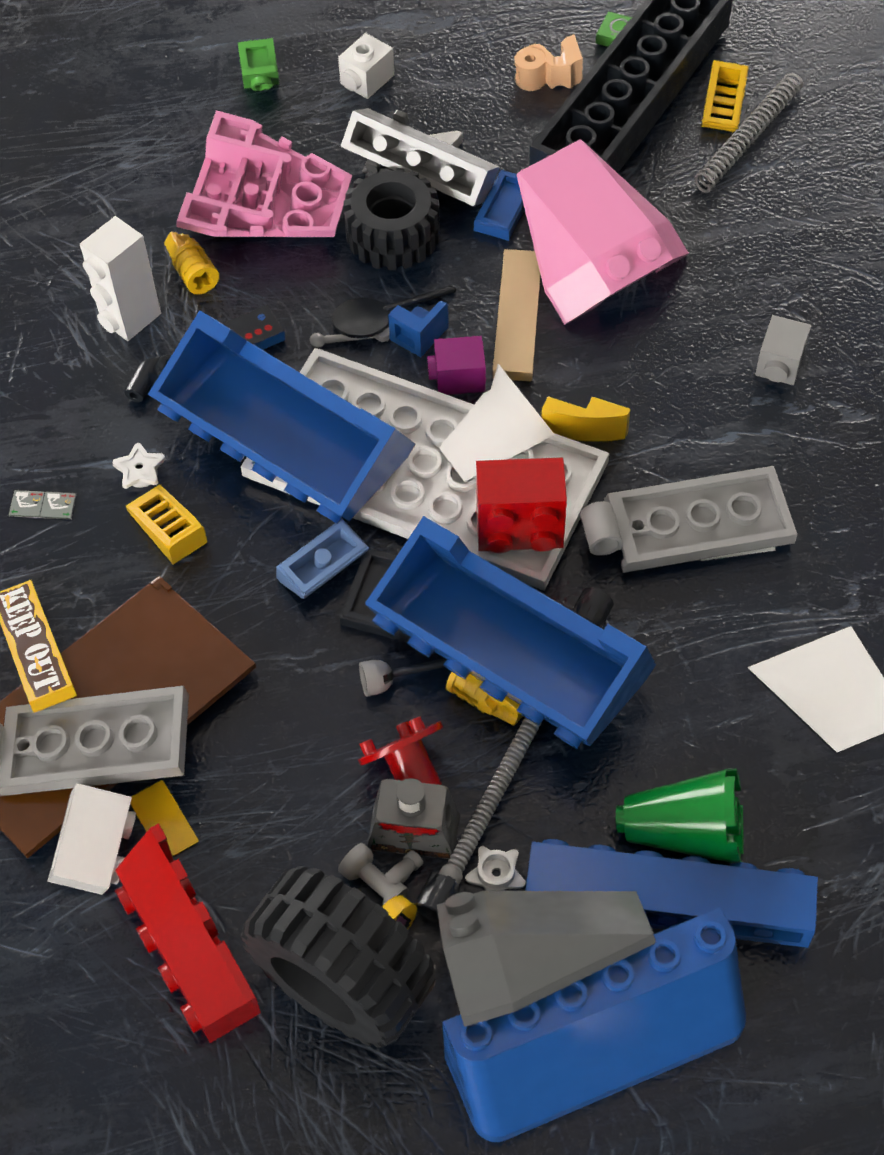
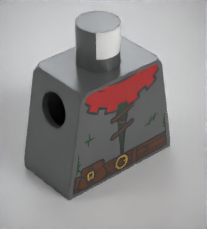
M412 778L403 781L393 779L381 780L373 807L367 847L373 851L407 854L410 850H413L424 857L451 859L450 856L453 854V850L456 849L460 814L449 788L443 785L421 783Z

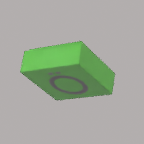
M608 11L596 34V44L609 47L631 17Z

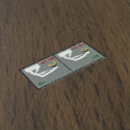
M13 489L7 516L72 519L77 492Z

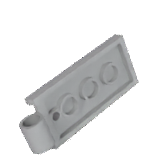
M774 466L608 493L604 501L591 503L585 506L580 513L590 552L594 555H607L617 550H622L624 556L621 562L623 573L794 544L797 537V532Z
M184 686L68 699L33 713L30 704L6 707L4 726L0 723V796L74 788L77 783L86 786L184 776L188 692Z

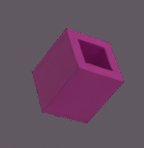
M482 336L434 339L435 356H427L429 380H437L438 392L446 395L486 392V366Z

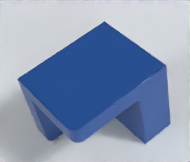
M440 300L430 312L420 306L415 307L410 312L397 305L388 314L390 340L422 357L434 344V339H438L449 327L448 304Z

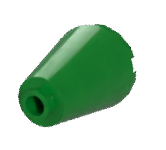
M737 768L725 769L626 795L624 805L616 806L617 832L625 833L627 842L727 863L742 862L741 854L744 852L743 805H740L739 797H735V791H741V782Z

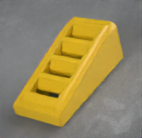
M713 60L701 127L735 132L738 129L749 66ZM723 83L729 85H736L737 88L719 86L716 84ZM715 93L732 95L736 97L735 99L715 96ZM713 103L734 106V109L714 107ZM711 113L730 116L732 120L711 117Z
M160 484L126 505L129 514L173 565L207 543L204 527ZM158 500L161 501L159 504L149 509L145 513L142 511ZM167 508L169 510L168 512L158 517L154 521L151 519L153 516L157 515L164 509ZM174 517L176 518V520L168 526L164 527L163 529L160 528V526L167 523ZM183 526L184 529L171 538L168 536Z

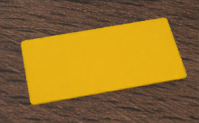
M163 780L132 796L130 804L146 832L150 827L159 823L167 837V843L172 856L198 843L197 836Z

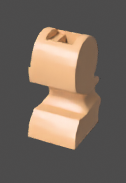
M575 34L566 37L561 42V56L554 57L540 44L529 45L518 51L515 55V82L523 90L535 91L542 88L545 84L551 89L561 85L571 89L582 81L583 58Z

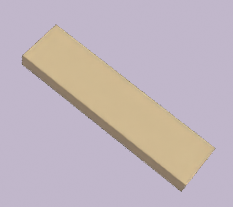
M504 249L493 379L499 364L511 380L532 381L541 277L535 251Z

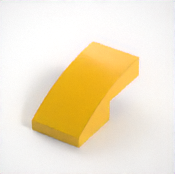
M547 397L542 407V419L552 432L572 440L614 441L625 439L628 433L630 408L599 398L591 397L587 408Z

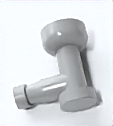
M359 843L341 861L338 872L348 880L361 878L383 898L382 904L384 905L395 896H406L408 888L403 883L408 879L413 870L416 871L423 864V860L417 852L410 850L403 857L402 861L384 874L372 864V851L364 843Z

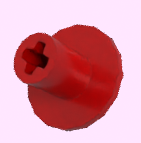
M419 716L395 726L401 738L379 749H376L372 739L359 744L364 754L363 757L358 759L360 766L385 757L395 780L403 781L412 778L421 783L442 784L422 742V738L443 728L441 721L425 727Z

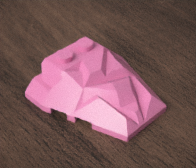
M216 111L207 135L206 155L193 194L186 193L177 218L176 227L213 237H335L344 200H346L345 194L350 187L352 175L313 153L306 157L291 149V141L284 137H281L279 142L261 133L262 125L253 120Z

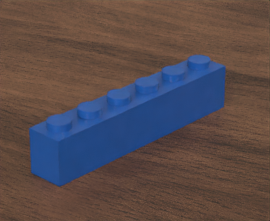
M546 839L542 842L532 841L526 891H636L651 928L663 930L721 907L734 931L735 939L808 948L816 931L818 877L805 875L804 872L798 869L783 868L777 872L760 870L755 865L744 862L732 863L729 866L711 864L707 859L696 856L685 857L679 860L663 858L661 854L654 851H639L635 854L616 852L614 848L606 845H592L589 848L569 846L565 841L558 839Z

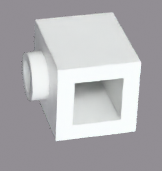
M367 33L361 36L338 57L340 83L348 90L354 91L367 99L395 75L393 48Z

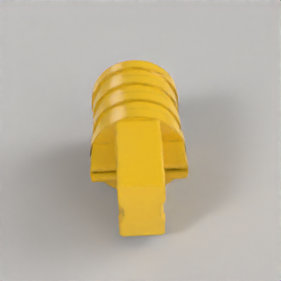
M170 232L164 244L172 259L174 268L186 284L188 290L193 294H204L213 289L218 283L219 273L203 248L194 238L187 234Z
M451 672L446 683V690L453 694L455 693L457 697L466 700L470 705L477 707L479 711L493 715L513 726L523 717V715L516 711L520 705L507 696L503 702H500L479 687L483 681L472 674H469L465 680Z

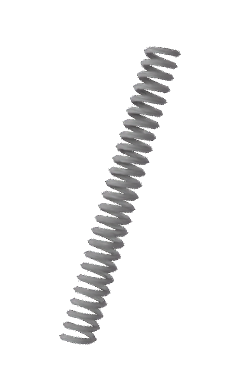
M794 73L786 74L750 116L746 118L742 125L728 138L723 146L719 148L715 155L711 157V160L700 169L694 178L695 184L700 191L709 193L711 188H714L715 184L719 182V179H722L723 175L727 173V170L731 169V166L739 160V157L754 143V140L777 117V114H780L781 110L792 100V97H795L796 93L803 88L804 83L800 76ZM790 76H794V77L798 78L799 81H800V86H799L798 82H797L796 80L790 78ZM701 175H704L705 179L710 183L706 184ZM698 177L700 182L708 188L707 190H704L699 186L697 181Z

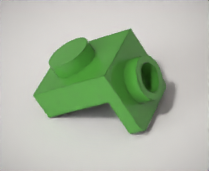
M273 38L238 42L244 88L264 91L272 88L273 85L279 84Z

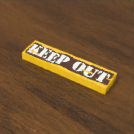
M29 580L0 591V624L33 713L77 696L32 581Z

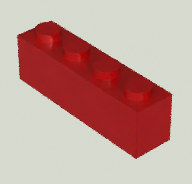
M158 823L150 827L116 868L115 871L122 886L114 891L127 915L136 911L143 924L137 927L136 930L148 953L150 954L158 950L165 963L157 968L171 993L180 989L187 1001V1004L181 1006L180 1010L192 1032L196 1033L202 1029L209 1043L259 1015L261 1011L252 989L224 940H219L218 930L204 903L201 901L197 902L195 890L180 860L174 861L167 843V837Z

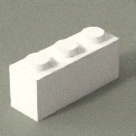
M114 216L82 241L80 247L84 258L83 268L90 279L92 286L90 293L97 304L99 311L97 318L100 324L108 332H116L129 341L161 314L144 237Z

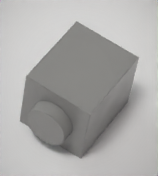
M772 315L760 350L755 375L767 378L773 382L794 385L806 349L811 325Z

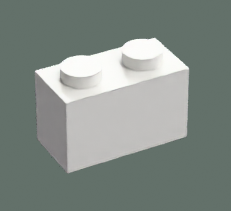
M77 783L70 794L47 882L101 895L109 889L110 883L117 885L119 877L115 870L124 860V857L117 856L121 838L129 839L136 812L129 811L132 797Z

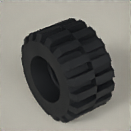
M388 168L380 169L379 173L371 171L365 174V179L358 178L353 182V188H348L343 205L347 244H350L351 252L353 255H359L361 262L365 264L372 262V267L378 269L382 266L388 267V270H396L398 266H403L406 269L412 267V263L415 261L420 264L426 260V254L434 252L435 244L439 242L440 238L439 199L436 189L431 188L429 180L426 178L419 179V174L414 171L406 173L402 168H396L395 171H388Z

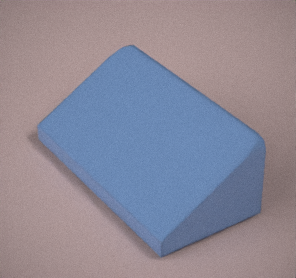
M341 518L338 524L335 523L276 566V578L285 587L302 599H305L369 551V547Z

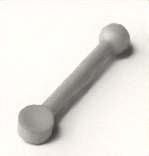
M389 327L381 333L368 338H351L342 334L323 336L321 333H314L310 337V344L314 348H320L325 343L373 338L380 342H386L390 339Z

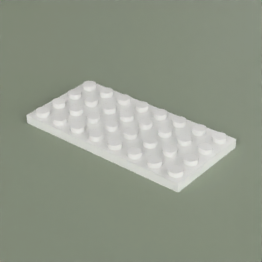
M314 348L302 367L301 374L359 409L362 408L397 429L416 444L403 464L353 518L408 539L422 517L425 516L459 536L469 551L525 584L545 590L581 518V510L587 506L609 462V453L555 434V436L510 458L563 457L567 496L564 548H554L545 552L533 549L510 550L506 553L478 551L476 477L464 482L439 449L474 404ZM246 457L241 465L243 477L287 493L284 491L287 482L276 476L272 483L251 470L255 462ZM311 497L307 499L309 502L320 505L319 502Z

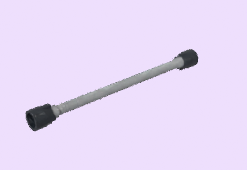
M587 587L581 592L572 611L602 628L614 606V602L605 592ZM527 718L522 721L520 728L515 734V738H513L510 747L500 762V766H498L495 775L492 777L490 785H488L484 793L485 795L482 796V800L477 805V809L471 817L472 819L469 820L464 834L461 835V839L458 841L459 844L453 850L448 864L442 866L439 874L431 872L414 903L417 907V912L425 918L439 924L437 905L444 903L452 895L464 891L459 886L463 878L462 871H464L465 866L470 860V856H472L476 848L475 846L478 845V841H480L484 833L483 831L486 830V826H488L494 811H496V807L502 799L501 797L506 792L540 725L533 723Z

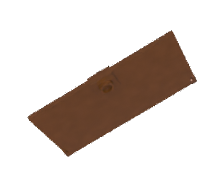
M157 576L60 653L77 695L71 699L184 686L189 694L187 725L257 668L253 660L176 593L160 576ZM23 684L0 701V723L3 726L6 707L30 704ZM118 783L90 787L109 791ZM73 788L0 796V830L27 859L61 831Z

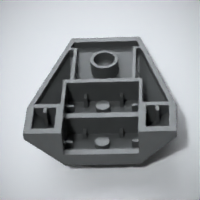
M481 891L474 894L461 892L452 895L444 903L437 905L443 950L464 1027L515 1012L656 943L653 931L636 891Z

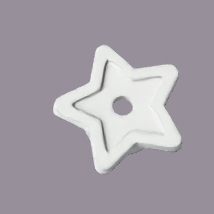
M136 443L128 456L113 460V467L123 473V488L127 489L131 486L142 488L158 484L157 468L166 460V457L161 453H147L140 443ZM139 464L143 465L141 469H137L136 466Z
M480 846L478 848V866L465 876L467 883L484 887L486 891H505L506 889L523 888L526 885V881L515 869L519 854L518 850L512 849L504 852L502 850H489L484 846ZM497 869L501 874L493 876L492 871Z

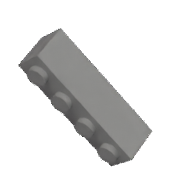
M369 108L352 112L341 147L394 171L396 168H402L406 173L414 171L419 174V179L426 178L429 180L432 188L472 206L484 203L499 170L497 165Z

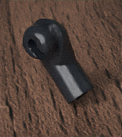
M165 354L142 361L124 392L125 395L134 402H142L150 386L154 385L171 355Z

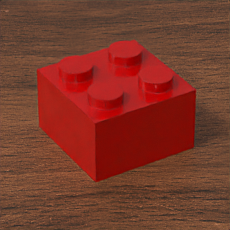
M563 457L476 461L478 551L506 553L510 550L533 549L545 552L554 548H564L567 496Z

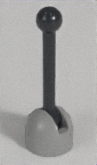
M446 659L391 669L386 662L381 660L359 662V673L364 694L368 697L387 691L395 677L444 668L443 664Z

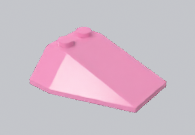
M581 139L517 174L544 291L564 325L596 308L606 298L654 271L656 273L689 254L670 221Z

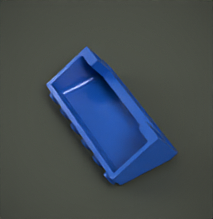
M200 310L148 393L149 396L161 403L157 409L158 411L176 422H179L182 416L191 421L192 423L188 430L210 442L213 436L223 442L220 447L221 451L239 462L242 461L244 456L255 462L251 470L272 483L276 476L287 482L284 491L304 503L309 497L320 503L316 511L337 524L342 517L350 521L403 464L416 445L394 427L319 385Z
M425 516L422 517L365 602V605L376 614L372 621L383 630L392 635H395L398 630L411 637L407 642L410 646L427 657H430L433 651L446 659L443 665L465 680L469 674H472L483 681L479 688L500 702H503L506 696L520 704L516 710L537 725H540L543 719L557 727L554 734L578 749L581 743L587 746L593 744L645 683L656 666L647 646L609 624L603 630L469 551L459 536Z
M719 907L654 934L655 944L515 1012L464 1027L461 1014L443 1021L445 1060L475 1131L482 1138L491 1142L508 1140L734 1043L741 1036L745 1027L746 1011L735 934L722 908Z

